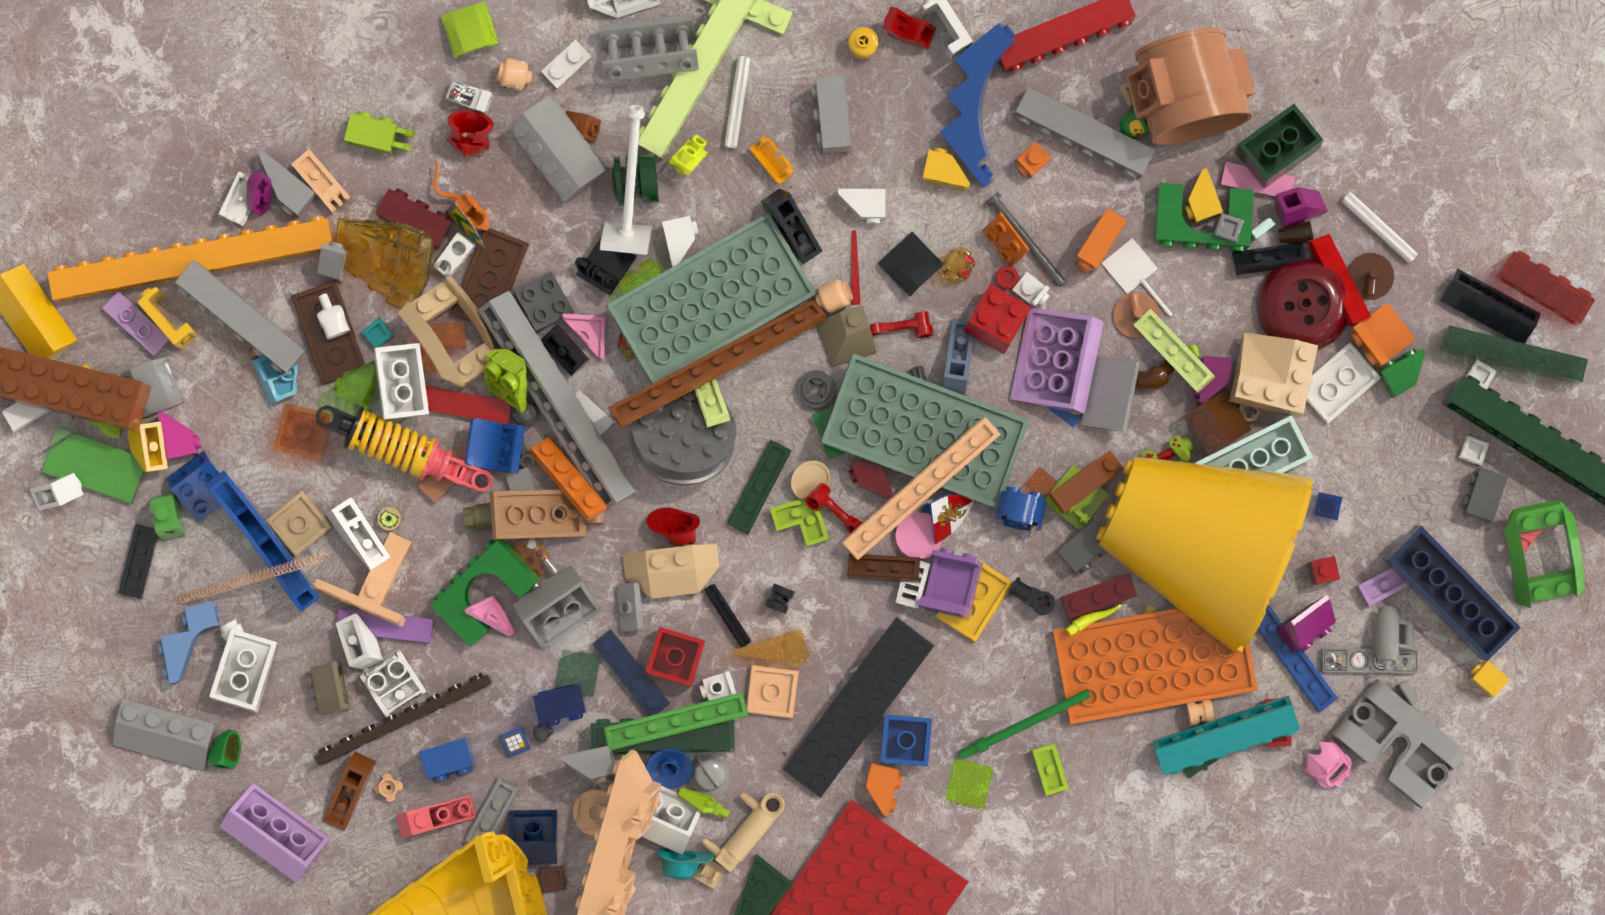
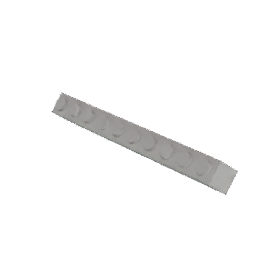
M510 291L503 293L482 306L478 312L500 347L512 351L525 360L527 390L580 474L607 505L606 510L636 492Z

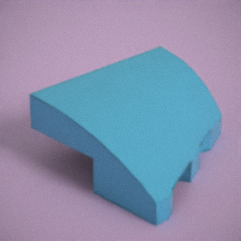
M267 356L252 361L270 405L297 394L296 375L298 373V365H295L289 373H286L284 370L280 373L270 365L272 361Z

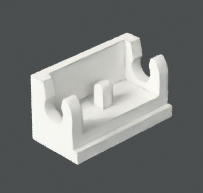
M238 171L219 215L244 227L251 212L246 205L247 180L249 177Z

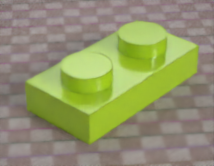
M1055 743L1032 750L1045 796L1069 789Z

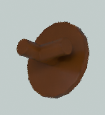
M1364 253L1356 257L1348 269L1361 297L1364 299H1378L1386 295L1392 288L1394 270L1390 262L1382 255Z

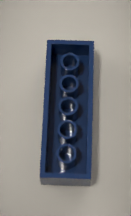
M1415 525L1382 558L1481 660L1488 661L1521 628L1422 526Z

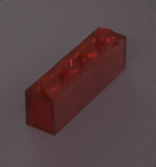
M1519 250L1518 252H1511L1495 278L1573 325H1580L1595 301L1594 298L1590 297L1591 293L1582 287L1577 289L1570 285L1571 281L1562 275H1558V277L1550 273L1551 269L1546 265L1533 263L1529 260L1530 256Z

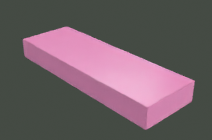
M1225 162L1220 186L1253 189L1255 194L1276 198V194L1293 189L1295 177L1283 175L1264 189L1247 166Z

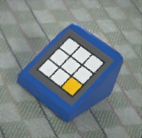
M523 727L499 735L508 758L531 749Z

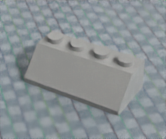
M552 95L547 96L526 110L507 127L563 202L576 198L608 170Z
M122 699L115 722L113 745L205 771L218 724L132 700Z

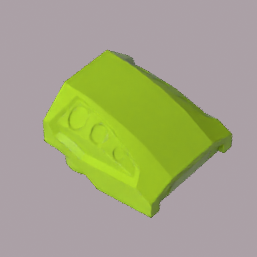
M485 1L441 15L454 59L473 53V51L499 45Z
M493 349L486 355L487 361L483 367L487 391L522 413L526 410L527 405L525 360L508 349Z

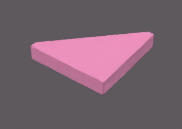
M561 314V318L599 360H604L606 316Z
M494 595L464 610L466 614L509 637L516 633V629Z

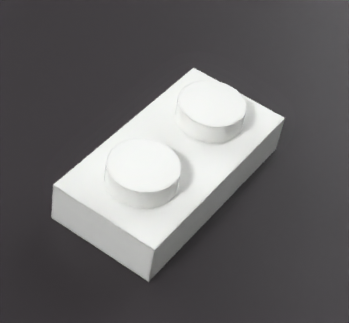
M574 40L541 73L558 90L592 57Z

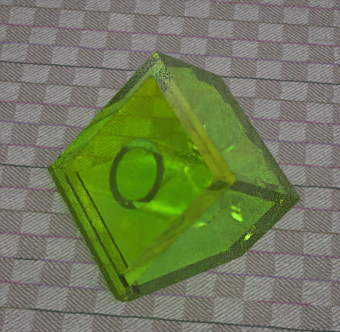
M375 360L345 372L342 378L338 377L333 388L336 391L335 396L357 407H364L366 410L378 382Z

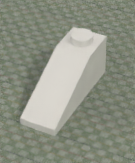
M352 498L326 514L338 534L369 570L390 558Z

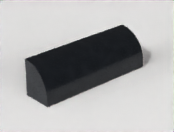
M1458 268L1440 300L1523 346L1537 326L1541 315L1536 310Z

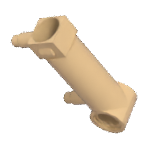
M743 792L740 798L753 810L722 849L707 838L703 840L702 845L715 856L714 858H716L715 860L731 873L783 812L785 802L781 795L770 793L758 802L752 796ZM770 798H776L780 802V807L775 812L769 811L766 807V802Z

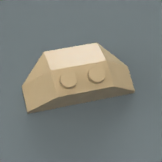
M717 543L648 550L622 555L625 579L630 583L639 582L640 590L651 599L699 593L720 567Z

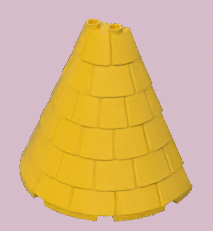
M487 832L474 837L465 846L456 850L440 864L434 866L418 880L410 883L396 896L388 899L368 915H547L537 877L535 874L529 875L527 871L528 859L523 851L506 835H495V832Z

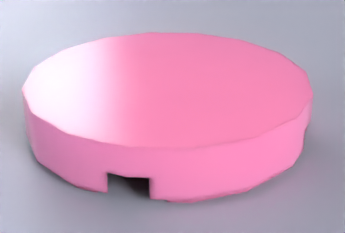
M911 513L898 524L895 538L897 546L908 557L928 558L932 555L933 550H938L942 542L934 544L931 515L928 513Z

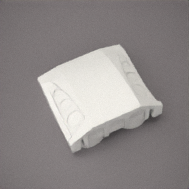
M400 649L388 653L382 657L383 661L365 669L359 674L386 717L414 697L427 692Z

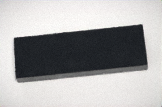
M1302 243L1244 250V252H1232L1236 275L1271 271L1287 264L1307 261Z
M135 524L119 594L143 599L158 539L155 528Z

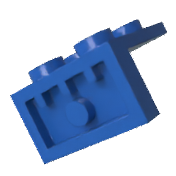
M204 450L165 478L170 489L197 522H200L221 506L205 486L219 472Z

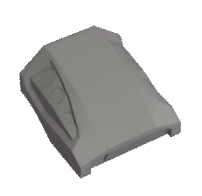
M165 357L149 361L120 374L121 377L141 381L151 386L142 419L169 407L184 403Z

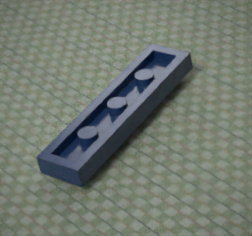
M611 629L592 644L649 716L658 714L670 704Z

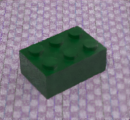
M1293 104L1238 143L1236 154L1265 189L1318 151L1322 146L1323 138L1298 107Z

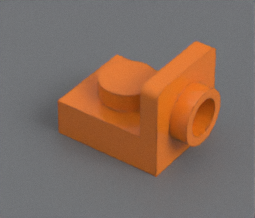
M1035 141L1015 159L1017 164L1015 168L1022 176L1028 175L1032 178L1052 158Z

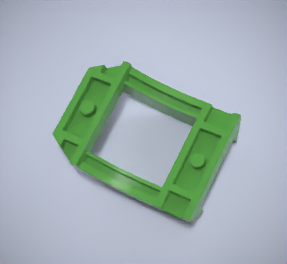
M1560 499L1513 509L1507 526L1503 527V532L1508 547L1515 603L1531 608V603L1571 594H1575L1578 598L1585 590L1582 553L1574 514L1570 512ZM1563 524L1569 552L1570 569L1528 578L1520 533Z

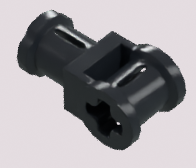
M1019 577L1016 578L1008 593V596L1011 597L1013 595L1024 601L1025 604L1034 608L1035 612L1041 615L1050 613L1055 604L1052 594L1046 591L1042 592L1035 587L1023 583ZM1044 598H1047V604L1050 605V607L1045 606L1043 609L1040 608V602L1037 600H1043Z

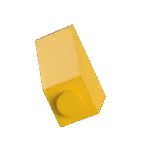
M934 148V151L929 150L922 181L968 191L970 182L954 157L947 154L948 151L942 148Z
M1207 168L1202 169L1186 202L1187 206L1184 207L1188 220H1193L1194 225L1220 216L1223 213Z
M161 421L141 424L138 433L127 430L130 451L144 472L168 469Z

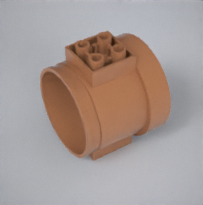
M1202 28L1177 33L1153 41L1135 52V58L1139 66L1126 73L1125 76L1136 119L1146 118L1153 144L1174 145L1201 140L1232 130L1251 119L1252 115L1247 98L1255 94L1248 68V60L1244 49L1229 50L1225 39L1226 34L1223 29Z

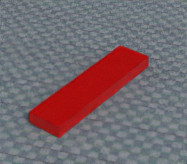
M1330 234L1308 242L1307 244L1315 260L1320 262L1325 268L1335 272L1344 284L1345 298L1342 303L1345 319L1349 327L1370 319L1371 315Z
M425 386L428 410L431 412L509 424L512 406L502 399Z

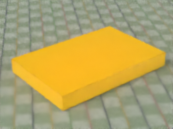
M981 562L983 565L969 619L937 613L935 616L973 642L977 641L1013 584V581Z

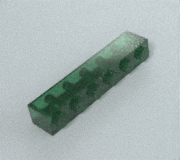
M1451 325L1444 329L1440 347L1441 352L1474 360L1478 359L1482 362L1577 385L1583 382L1588 362L1586 358Z
M631 718L620 719V723L627 722V721H631V720H634V719H631ZM597 719L596 723H591V749L608 746L603 728L619 723H610V719ZM732 720L611 752L612 754H627L631 750H635L638 754H652L662 749H676L683 753L735 752V722Z

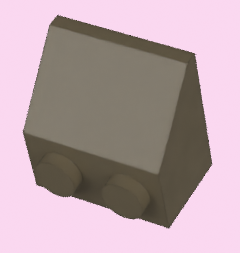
M335 661L312 667L311 673L308 674L310 687L315 688L316 697H313L315 711H319L320 715L350 709L341 662Z

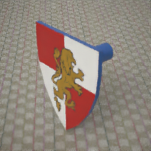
M947 494L923 506V511L931 515L934 544L947 538L961 525L974 501L959 494Z

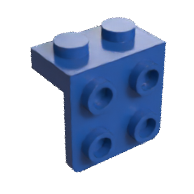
M478 418L471 419L464 459L465 464L498 472L518 473L525 426L501 424Z

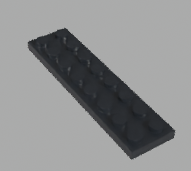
M896 617L783 770L821 798L935 645Z

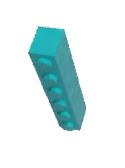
M1288 695L1153 740V745L1163 774H1176L1183 768L1200 766L1205 761L1214 758L1221 759L1229 753L1245 751L1250 746L1259 743L1266 744L1274 738L1290 736L1301 729Z

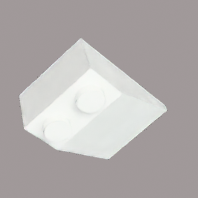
M231 629L209 697L217 702L258 713L277 642Z

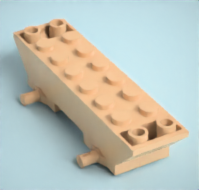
M631 750L626 755H623L621 760H617L615 763L613 774L616 777L614 783L609 785L607 797H610L608 805H605L601 812L600 819L603 820L602 827L597 829L594 837L597 845L595 850L591 851L588 859V864L591 866L589 873L586 872L582 880V886L585 888L583 895L580 894L576 902L577 915H625L629 899L632 898L636 891L633 885L636 872L628 870L636 839L638 840L649 829L654 811L660 805L661 799L658 795L661 783L652 781L635 750Z

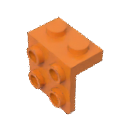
M1384 304L1371 314L1370 319L1360 322L1350 330L1353 341L1357 346H1362L1368 361L1373 366L1376 365L1377 368L1414 342V336L1389 304Z

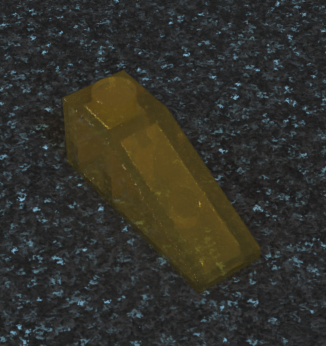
M801 629L733 650L734 656L783 664L792 663L793 667L807 663L805 658L810 657Z

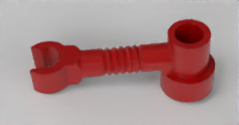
M928 311L915 313V319L870 324L872 336L895 330L914 328L916 338H926L933 336L934 330L933 325L930 324Z
M820 483L815 490L810 491L805 498V503L811 510L819 511L825 505L843 522L849 533L862 524L859 519L843 511L828 496L831 493L828 485Z

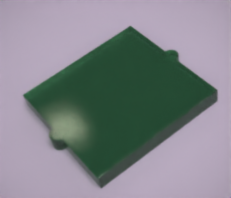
M562 649L555 690L569 692L573 696L580 694L594 697L601 656L584 653L583 650L577 652Z

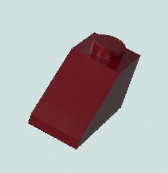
M864 459L850 464L851 469L848 470L853 484L857 482L860 488L887 500L894 495L882 466Z

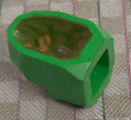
M223 731L215 740L214 746L209 752V766L220 769H235L241 753V739L237 731Z

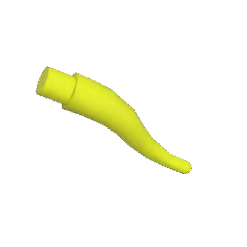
M1119 603L1105 611L1090 612L1080 616L1072 622L1073 624L1066 628L1067 633L1073 636L1090 624L1110 616L1119 610L1122 604Z

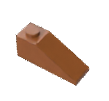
M1109 450L1050 493L1049 496L1062 514H1064L1123 471L1124 468L1111 450Z
M354 752L345 766L324 817V822L345 831L377 761Z

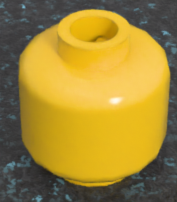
M868 27L854 29L849 36L848 49L855 58L868 59L878 49L877 34Z

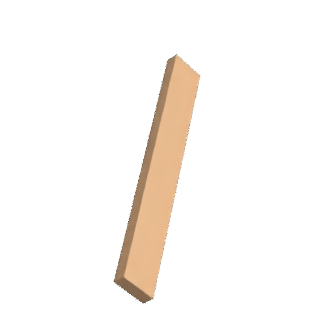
M983 416L841 541L842 544L857 560L860 559L1000 436L999 431Z

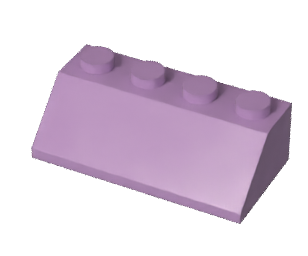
M254 783L231 807L220 825L221 829L296 883L310 868L330 840L329 837Z

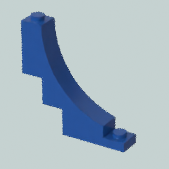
M1002 23L995 25L955 58L969 78L947 95L961 112V115L940 131L983 187H988L994 182V179L991 177L994 175L988 165L980 163L990 155L982 124L984 94L991 74L999 60L1017 42L1013 38L1016 34L1008 24L1004 26Z

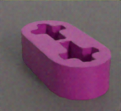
M256 171L247 180L246 205L256 215H262L270 207L271 179L263 172Z

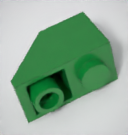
M1413 348L1402 354L1403 360L1396 363L1393 359L1382 365L1384 370L1378 374L1391 398L1416 385L1425 356L1424 349L1417 352Z

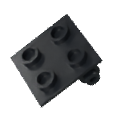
M600 238L587 258L578 257L576 259L575 265L578 269L576 276L611 296L637 256L632 253L600 250Z

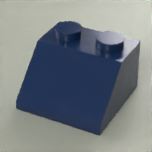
M557 810L509 811L508 837L523 851L528 859L527 865L557 864Z

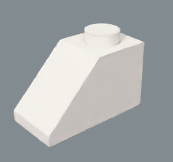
M838 189V197L861 220H866V224H880V220H885V189Z
M690 216L662 222L672 267L684 261L696 242L695 235H699L696 221L691 222Z
M75 473L63 475L30 488L39 511L63 505L84 495L81 490V482L75 476Z
M353 614L335 623L349 667L365 670L383 661L377 639L358 614Z

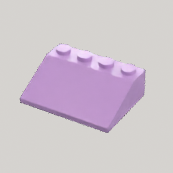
M1031 308L1027 314L1010 400L1085 414L1104 322L1093 316Z

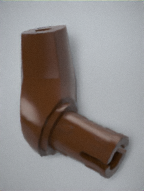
M1165 360L1159 367H1152L1144 372L1138 371L1135 390L1145 392L1163 387L1168 383L1169 376L1175 368Z

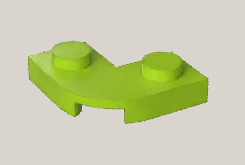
M796 500L770 508L777 531L800 524L807 547L829 540L820 511L811 510L805 501Z

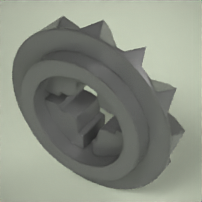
M818 370L810 371L799 380L797 386L798 396L806 406L818 409L831 402L835 394V384L827 373ZM810 381L813 384L815 383L816 386L825 383L820 390L822 398L816 393L807 395L812 390Z

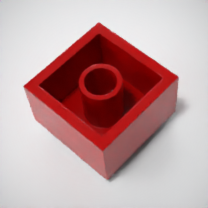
M990 283L963 331L1005 354L1029 313L1031 306Z
M659 627L645 673L692 687L706 641Z

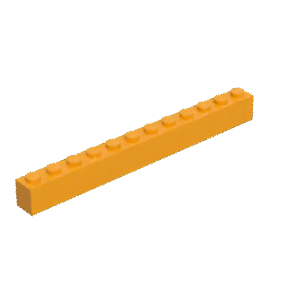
M324 216L310 218V222L301 224L300 221H291L286 223V227L277 228V225L263 227V231L255 233L254 230H244L240 232L239 236L231 237L230 234H223L217 236V240L207 241V238L197 239L193 241L192 245L184 246V243H176L170 245V249L161 250L160 247L147 249V253L140 255L137 252H129L123 254L124 258L114 259V256L100 258V262L91 264V261H82L77 263V267L68 268L67 265L56 266L53 268L54 271L47 272L52 300L57 303L177 280L193 260H196L208 271L214 273L319 253L322 243L329 245V241L334 242L331 223L328 219H324Z

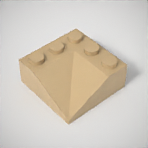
M1244 332L1229 401L1285 416L1292 415L1293 418L1300 417L1304 414L1318 345L1294 339Z

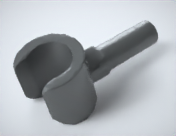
M523 442L520 464L522 465V467L525 468L523 459L525 457H530L532 459V464L534 465V458L531 456V454H528V451Z

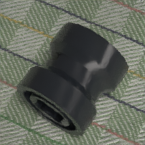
M773 583L771 597L767 598L765 606L786 614L789 608L788 602L793 599L795 592Z

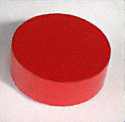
M1011 266L1001 267L995 275L997 286L1003 290L1013 289L1019 281L1017 270Z

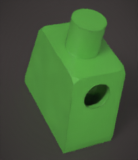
M173 492L153 496L149 503L155 532L163 541L186 536L178 497Z

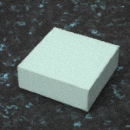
M1267 218L1251 231L1253 241L1257 240L1275 225L1271 218Z

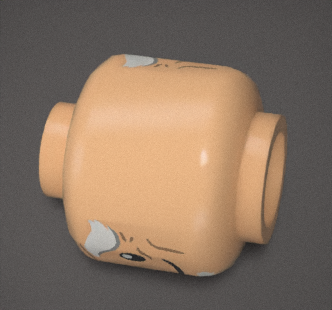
M506 58L504 62L499 63L496 80L499 81L500 86L503 88L521 91L525 84H530L532 71L528 70L527 62Z

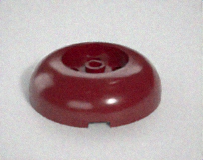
M1306 258L1307 261L1287 264L1272 270L1263 280L1256 301L1259 322L1267 336L1294 339L1318 345L1317 350L1333 343L1343 333L1348 324L1345 319L1342 303L1345 298V287L1339 276L1332 270L1325 268L1317 260ZM1303 282L1307 285L1306 292L1298 290L1299 283ZM1324 296L1327 299L1326 305H1319L1317 298ZM1306 299L1309 301L1308 308L1302 306V300ZM1292 302L1294 305L1293 311H1286L1284 304ZM1306 315L1312 316L1313 324L1306 325L1304 317Z

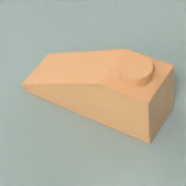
M391 532L389 533L383 547L390 558L370 570L358 595L359 597L383 607L412 544L411 541Z

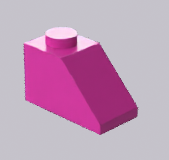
M159 412L158 417L159 422L161 421L167 458L173 461L198 455V449L201 448L199 435H195L194 431L164 412Z

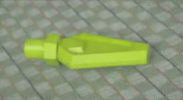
M681 787L677 795L703 814L712 813L717 817L721 816L728 819L731 813L722 804L717 803L713 796Z

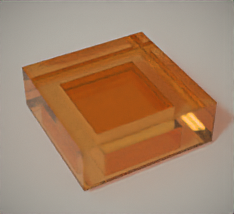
M1039 467L1024 486L1032 492L1044 494L1045 498L1058 481Z

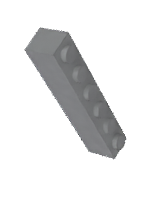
M1030 87L1027 88L1015 112V116L1018 117L1017 121L1026 126L1033 124L1039 127L1038 131L1049 137L1053 134L1060 138L1059 141L1068 147L1075 145L1081 148L1080 152L1091 158L1095 155L1103 159L1102 163L1110 168L1117 166L1124 170L1123 174L1133 179L1136 176L1142 177L1155 152L1154 149Z
M193 260L175 281L179 285L178 291L187 298L191 295L198 300L196 305L206 313L209 310L216 315L215 321L224 328L230 326L235 330L233 335L243 343L246 340L254 346L251 350L261 358L267 356L272 361L270 365L278 372L282 373L284 370L286 373H289L307 351L196 260Z

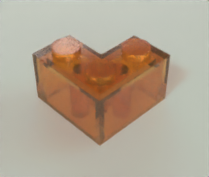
M464 321L428 323L445 349L467 348V331ZM420 345L423 373H438L431 359Z

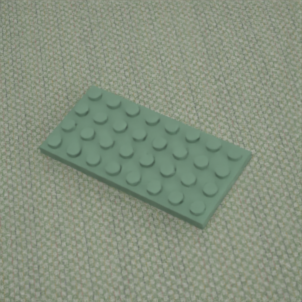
M768 212L608 303L606 308L648 380L653 384L761 327L815 296L816 292Z
M853 353L820 443L914 478L985 416L1001 435L940 488L997 510L1000 492L1006 489L1030 420Z

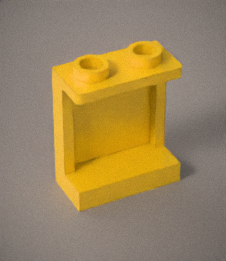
M151 287L147 288L139 296L141 299L137 303L169 340L182 350L199 334L188 323H185L176 330L156 307V303L165 294L157 287L153 289Z

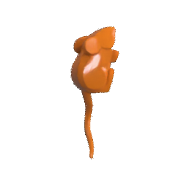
M435 161L436 173L433 180L435 192L439 196L454 199L455 204L465 214L475 229L488 231L489 214L486 209L481 208L471 195L464 193L460 196L455 193L441 192L438 189L439 164Z

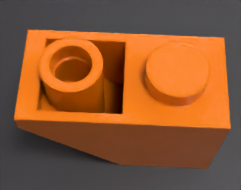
M871 763L865 787L884 816H889V812L894 813L897 799L893 798L895 789H900L902 775H898V769Z

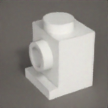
M730 671L703 679V685L699 686L703 699L708 698L709 701L737 694ZM720 683L722 686L721 691H713V685Z

